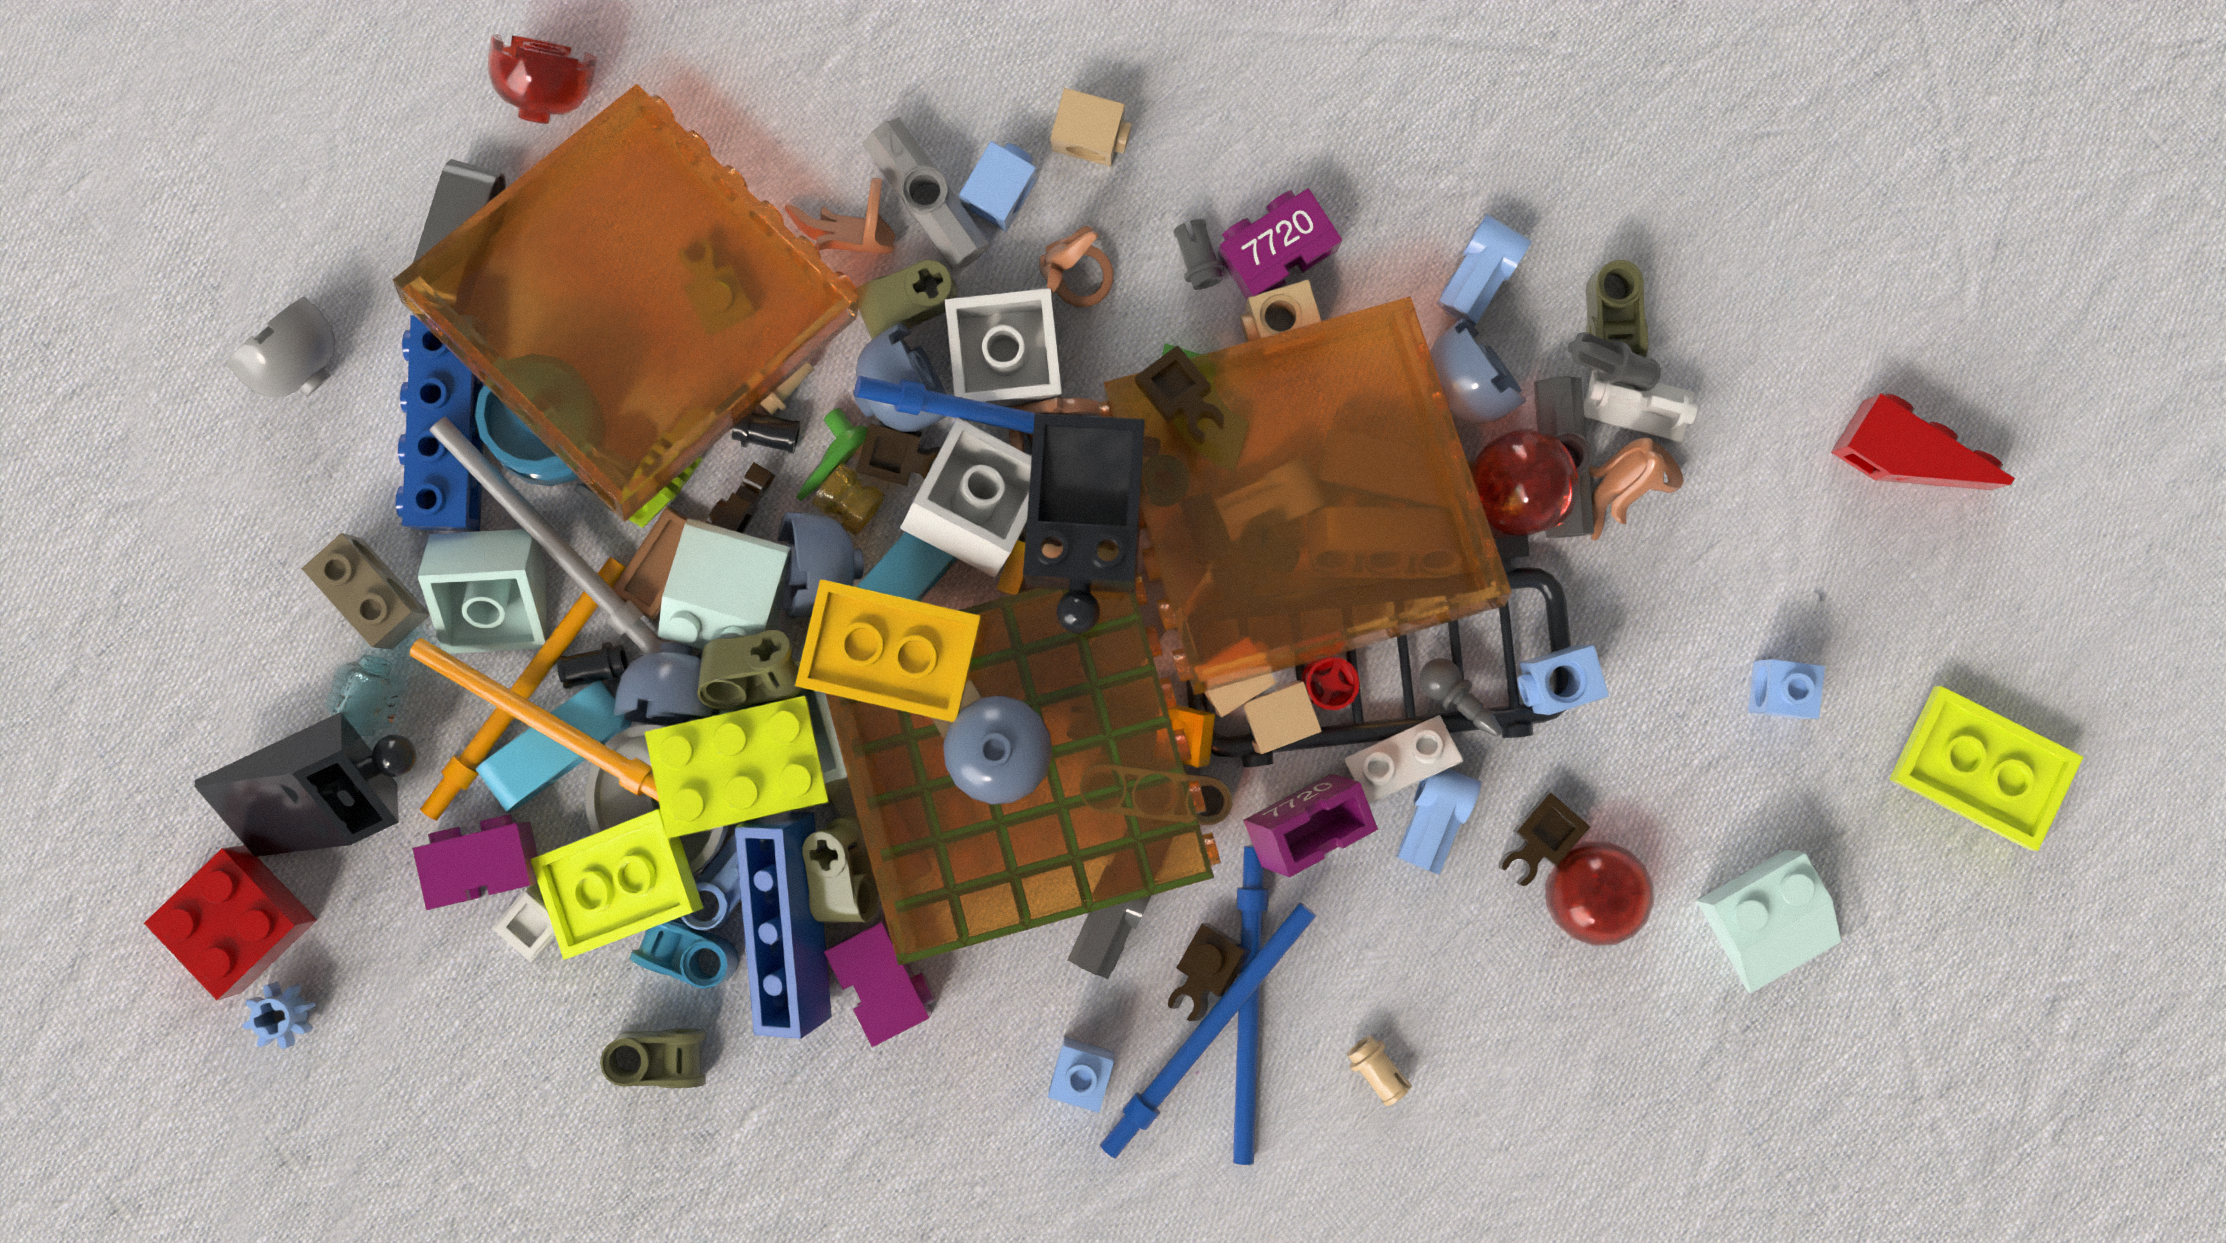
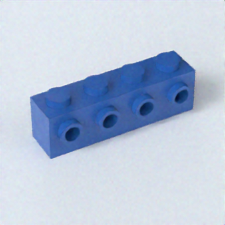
M410 315V330H405L403 334L402 352L404 359L409 361L408 382H403L400 390L401 409L403 413H406V434H401L398 441V458L400 464L404 465V485L399 486L396 493V511L398 516L402 517V526L427 531L480 532L482 485L429 431L435 423L446 416L483 455L484 442L480 438L475 412L479 392L486 383L488 326L475 317Z
M789 811L746 821L735 827L753 1033L757 1036L802 1039L832 1017L827 957L824 953L826 951L824 922L816 921L811 914L809 886L805 862L802 856V846L806 838L816 831L814 812Z

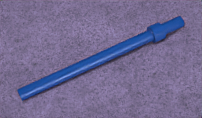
M858 376L856 380L855 397L894 405L895 411L918 415L920 411L1033 434L1035 417L1033 412L925 390L923 383L901 379L898 384L864 376ZM1144 436L1143 458L1152 459L1159 456L1160 440Z
M1253 845L1244 846L1242 887H1237L1236 909L1242 910L1240 944L1251 951L1239 975L1261 950L1263 911L1268 910L1269 889L1263 888L1264 868L1261 867ZM1260 985L1238 1010L1233 1163L1239 1165L1254 1164Z
M1301 902L1296 906L1142 1094L1136 1092L1122 1109L1125 1115L1100 1144L1105 1153L1116 1159L1140 1129H1148L1160 1114L1158 1107L1314 920L1316 914Z

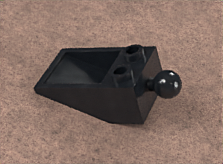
M1035 413L1023 577L1028 588L1069 590L1060 598L1056 609L1059 623L1069 632L1085 633L1097 624L1100 617V606L1097 599L1091 594V591L1136 594L1145 419ZM1045 544H1053L1054 547H1061L1063 545L1061 554L1055 558L1046 557L1042 553ZM1100 547H1106L1108 550L1118 548L1119 550L1117 557L1111 561H1104L1097 555Z
M339 712L196 779L194 787L254 857L349 846L399 823L397 783L393 777L407 774L415 765L417 753L415 746L408 738L396 734L380 739L372 751L343 713Z

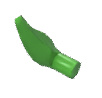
M840 408L832 410L824 418V422L836 439L827 448L820 464L808 476L796 496L799 501L807 497L832 473L846 463L864 442L868 427L863 425L854 427Z

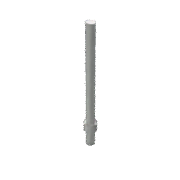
M446 416L435 423L429 431L609 616L606 622L620 636L625 633L645 654L659 652L660 644L664 642L640 619L644 614L630 599L624 602Z

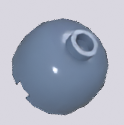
M1462 318L1434 342L1427 356L1426 371L1433 387L1426 391V394L1434 407L1444 417L1453 412L1461 420L1468 423L1480 425L1495 422L1525 403L1526 398L1519 394L1522 391L1519 384L1490 345L1488 347L1483 343L1478 345L1474 338L1480 333L1468 320Z
M901 322L880 333L867 343L858 356L856 364L857 378L858 376H864L897 384L901 379L923 383L925 390L946 394L932 363L921 345L911 350L903 339L912 333ZM854 396L859 408L867 418L875 414L884 425L898 431H917L947 417L920 411L918 415L895 411L894 405Z
M785 512L781 518L777 541H787L785 546L791 547L782 609L789 610L787 614L789 618L811 617L820 579L853 586V580H860L863 575V554L860 548H853L851 537L840 522L823 514Z
M661 643L659 652L642 654L628 665L620 677L615 698L614 715L618 716L625 713V720L642 724L662 723L676 725L689 722L690 718L703 719L721 714L720 710L704 705L698 698L697 690L701 659L691 656V646L678 643Z
M1003 695L983 697L963 707L957 718L949 724L943 744L945 767L955 785L972 799L992 805L1013 803L1034 792L1047 776L1053 756L1050 732L1041 715L1025 702Z

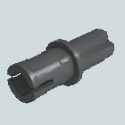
M1587 332L1578 333L1575 341L1569 342L1568 352L1572 353L1573 362L1597 371L1598 376L1604 381L1610 383L1620 381L1641 392L1642 390L1645 392L1650 391L1659 381L1661 375L1660 364L1656 360L1631 352V348L1627 343L1618 340L1608 342Z

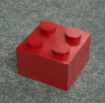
M242 845L221 848L143 924L218 1001L241 994L300 938L317 919L258 857H254L248 848Z

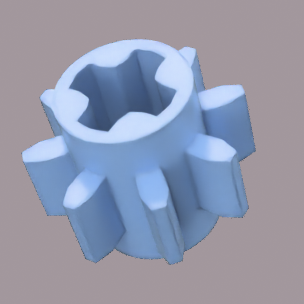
M274 982L264 986L263 993L265 999L254 997L246 1000L245 1004L252 1010L249 1021L245 1022L242 1026L243 1029L252 1028L254 1033L259 1036L257 1046L268 1045L277 1038L280 1048L285 1049L295 1045L293 1032L305 1034L312 1031V1025L306 1022L308 1018V1011L316 1005L315 1002L306 1003L299 995L301 985L290 986L282 994L279 984ZM283 1009L285 1020L276 1021L273 1011Z

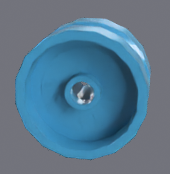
M531 355L509 361L490 375L479 392L475 418L480 438L509 473L529 484L555 486L575 480L593 466L598 458L596 453L598 446H604L606 423L601 405L578 372L556 358ZM542 419H546L544 423L537 425Z

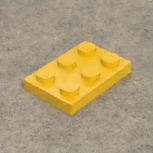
M820 579L795 686L953 722L961 709L982 616Z

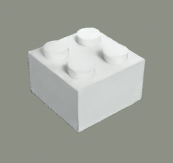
M1051 288L945 299L955 396L1005 407L1057 397L1062 398Z
M957 418L900 529L995 578L1010 555L1027 521L1032 456Z

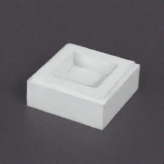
M532 887L526 888L492 927L495 932L530 962L536 961L556 938L543 897Z

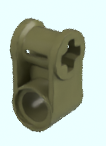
M929 259L919 261L891 275L870 280L852 292L872 340L880 333L900 322L910 330L915 325L944 314L946 312L945 299L957 298L958 294L956 282L946 267L938 261ZM929 278H934L939 284L937 286L938 295L930 298L924 292L926 290L924 281Z
M1615 260L1591 275L1585 291L1587 303L1586 332L1608 342L1617 341L1609 339L1624 338L1618 341L1627 343L1631 348V352L1646 358L1648 352V326L1644 308V280L1641 271L1636 265L1626 260ZM1606 275H1615L1624 283L1625 293L1621 300L1613 299L1606 293L1603 285Z
M767 630L759 634L730 639L720 638L707 643L704 646L697 690L699 700L712 709L732 710L745 705L783 701L799 694L803 688L795 686L800 661L793 659L791 655L792 645L785 633L778 630ZM771 645H774L778 651L774 652ZM777 679L780 686H776L773 680Z
M850 816L837 817L827 825L826 829L815 831L807 837L802 846V856L805 862L809 886L810 911L818 922H869L875 917L879 905V889L874 878L870 837L865 826L856 818ZM854 842H857L856 845H854L848 850V846H850ZM824 844L825 847L816 852V849Z
M675 1028L661 1031L625 1032L609 1043L602 1052L600 1059L601 1071L608 1081L623 1087L659 1086L663 1088H692L703 1086L706 1084V1076L700 1073L701 1041L706 1039V1030ZM620 1046H631L638 1051L641 1057L639 1070L628 1071L620 1067L616 1058L617 1049Z

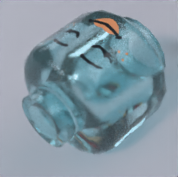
M363 654L359 662H344L338 666L325 701V707L331 716L342 712L359 735L374 736L376 730L386 729L393 723L405 690V684L397 674L391 671L393 664L390 661L377 656Z

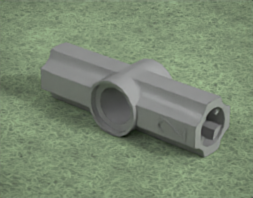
M899 117L881 124L862 142L864 148L906 205L909 214L917 220L953 272L966 268L980 258L990 247L989 242L949 188L944 175L933 166ZM923 185H933L940 190L938 199L929 205L917 204L913 201V195Z

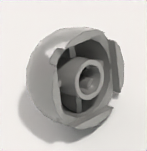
M301 297L266 323L268 326L256 337L252 335L225 362V365L239 381L253 392L269 398H284L300 389L306 396H309L331 377L324 368L334 356L336 340L332 327L322 312L306 297Z

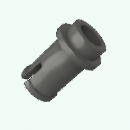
M1195 219L1190 221L1196 238L1194 243L1191 241L1185 223L1177 226L1173 233L1177 238L1187 268V272L1184 274L1185 281L1191 282L1194 290H1202L1212 287L1223 280L1221 272L1225 266L1222 261H1217L1205 220Z

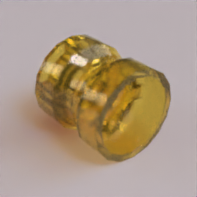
M842 463L822 484L812 504L825 514L833 513L836 516L840 515L841 525L856 536L876 514L886 495L873 485L862 487V483L857 479V473Z

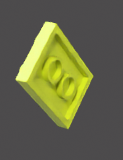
M1934 686L1889 780L2028 850L2039 851L2083 760V756L1943 686Z
M806 696L644 732L667 839L829 803Z
M661 809L654 810L530 859L563 960L704 909L680 837L666 838Z

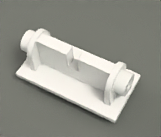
M1592 370L1584 401V416L1587 419L1682 443L1686 425L1694 422L1698 405L1692 403L1695 393L1692 391L1657 383L1650 391L1645 392L1642 390L1641 392L1620 381L1611 383L1604 381L1598 376L1597 371Z
M1438 715L1344 758V761L1353 777L1352 780L1361 783L1368 804H1371L1463 762V759L1441 716Z

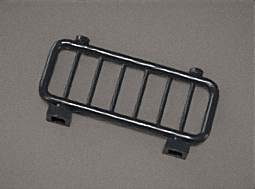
M1528 535L1466 542L1468 563L1483 561L1484 572L1457 574L1440 579H1412L1255 597L1254 587L1267 585L1264 564L1209 570L1211 591L1223 590L1224 600L1199 606L1189 615L1183 626L1181 643L1188 706L1191 709L1210 712L1209 700L1190 671L1205 661L1202 637L1205 628L1210 624L1237 620L1239 639L1242 637L1249 638L1247 619L1289 614L1296 680L1301 681V675L1305 669V659L1299 613L1341 609L1346 659L1355 668L1359 677L1351 607L1393 603L1405 717L1364 722L1359 684L1358 694L1351 703L1354 723L1320 727L1322 732L1264 754L1255 752L1252 744L1255 738L1249 722L1250 735L1225 737L1217 734L1213 729L1211 754L1218 757H1242L1243 767L1266 766L1274 764L1273 753L1383 741L1438 715L1441 716L1449 733L1480 730L1473 724V720H1468L1458 709L1456 712L1416 716L1403 602L1445 597L1452 662L1457 665L1461 672L1462 680H1464L1455 596L1497 591L1509 706L1488 709L1494 714L1502 728V738L1534 735L1533 724L1556 719L1566 710L1551 715L1537 714L1533 712L1532 706L1527 707L1519 702L1507 590L1535 588L1542 593L1546 603L1550 649L1552 653L1571 647L1567 602L1562 585L1552 574L1541 568H1515L1514 558L1530 556ZM1560 666L1553 670V693L1556 695L1561 694L1568 684L1567 674Z

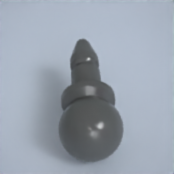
M1436 658L1423 666L1419 682L1427 696L1436 700H1443V707L1446 710H1450L1457 705V709L1468 720H1473V724L1478 729L1493 736L1501 735L1502 728L1494 714L1488 708H1484L1483 703L1472 693H1468L1473 684L1468 679L1462 680L1461 672L1455 663L1445 658Z

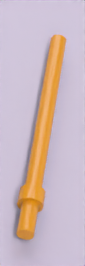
M610 556L597 574L613 588L626 566ZM583 591L510 690L529 700L556 664L558 657L562 656L599 607L585 591ZM498 707L494 709L460 756L454 754L442 769L441 774L444 777L420 808L426 816L437 821L461 789L467 790L479 775L476 771L477 767L515 717Z
M419 638L412 645L409 653L411 657L620 779L619 785L637 796H641L644 793L659 802L652 767L637 757L632 760L624 757L425 639Z

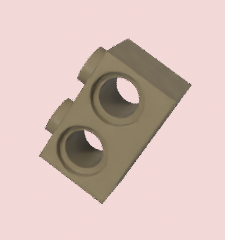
M340 533L301 568L372 648L392 650L430 616V613L363 538Z

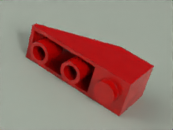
M1880 393L1864 400L1831 451L1835 456L1877 481L1994 490L2012 485L2015 480L2013 476L2001 469L2003 464L1999 459L1981 450L1972 451L1957 442L1958 435L1952 429L1937 422L1927 423L1912 413L1914 408L1909 402L1894 394L1883 395Z

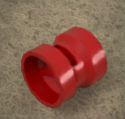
M1332 656L1317 657L1306 665L1301 675V681L1305 684L1311 703L1323 709L1338 710L1345 708L1354 701L1359 691L1360 681L1357 671L1351 663L1342 658Z

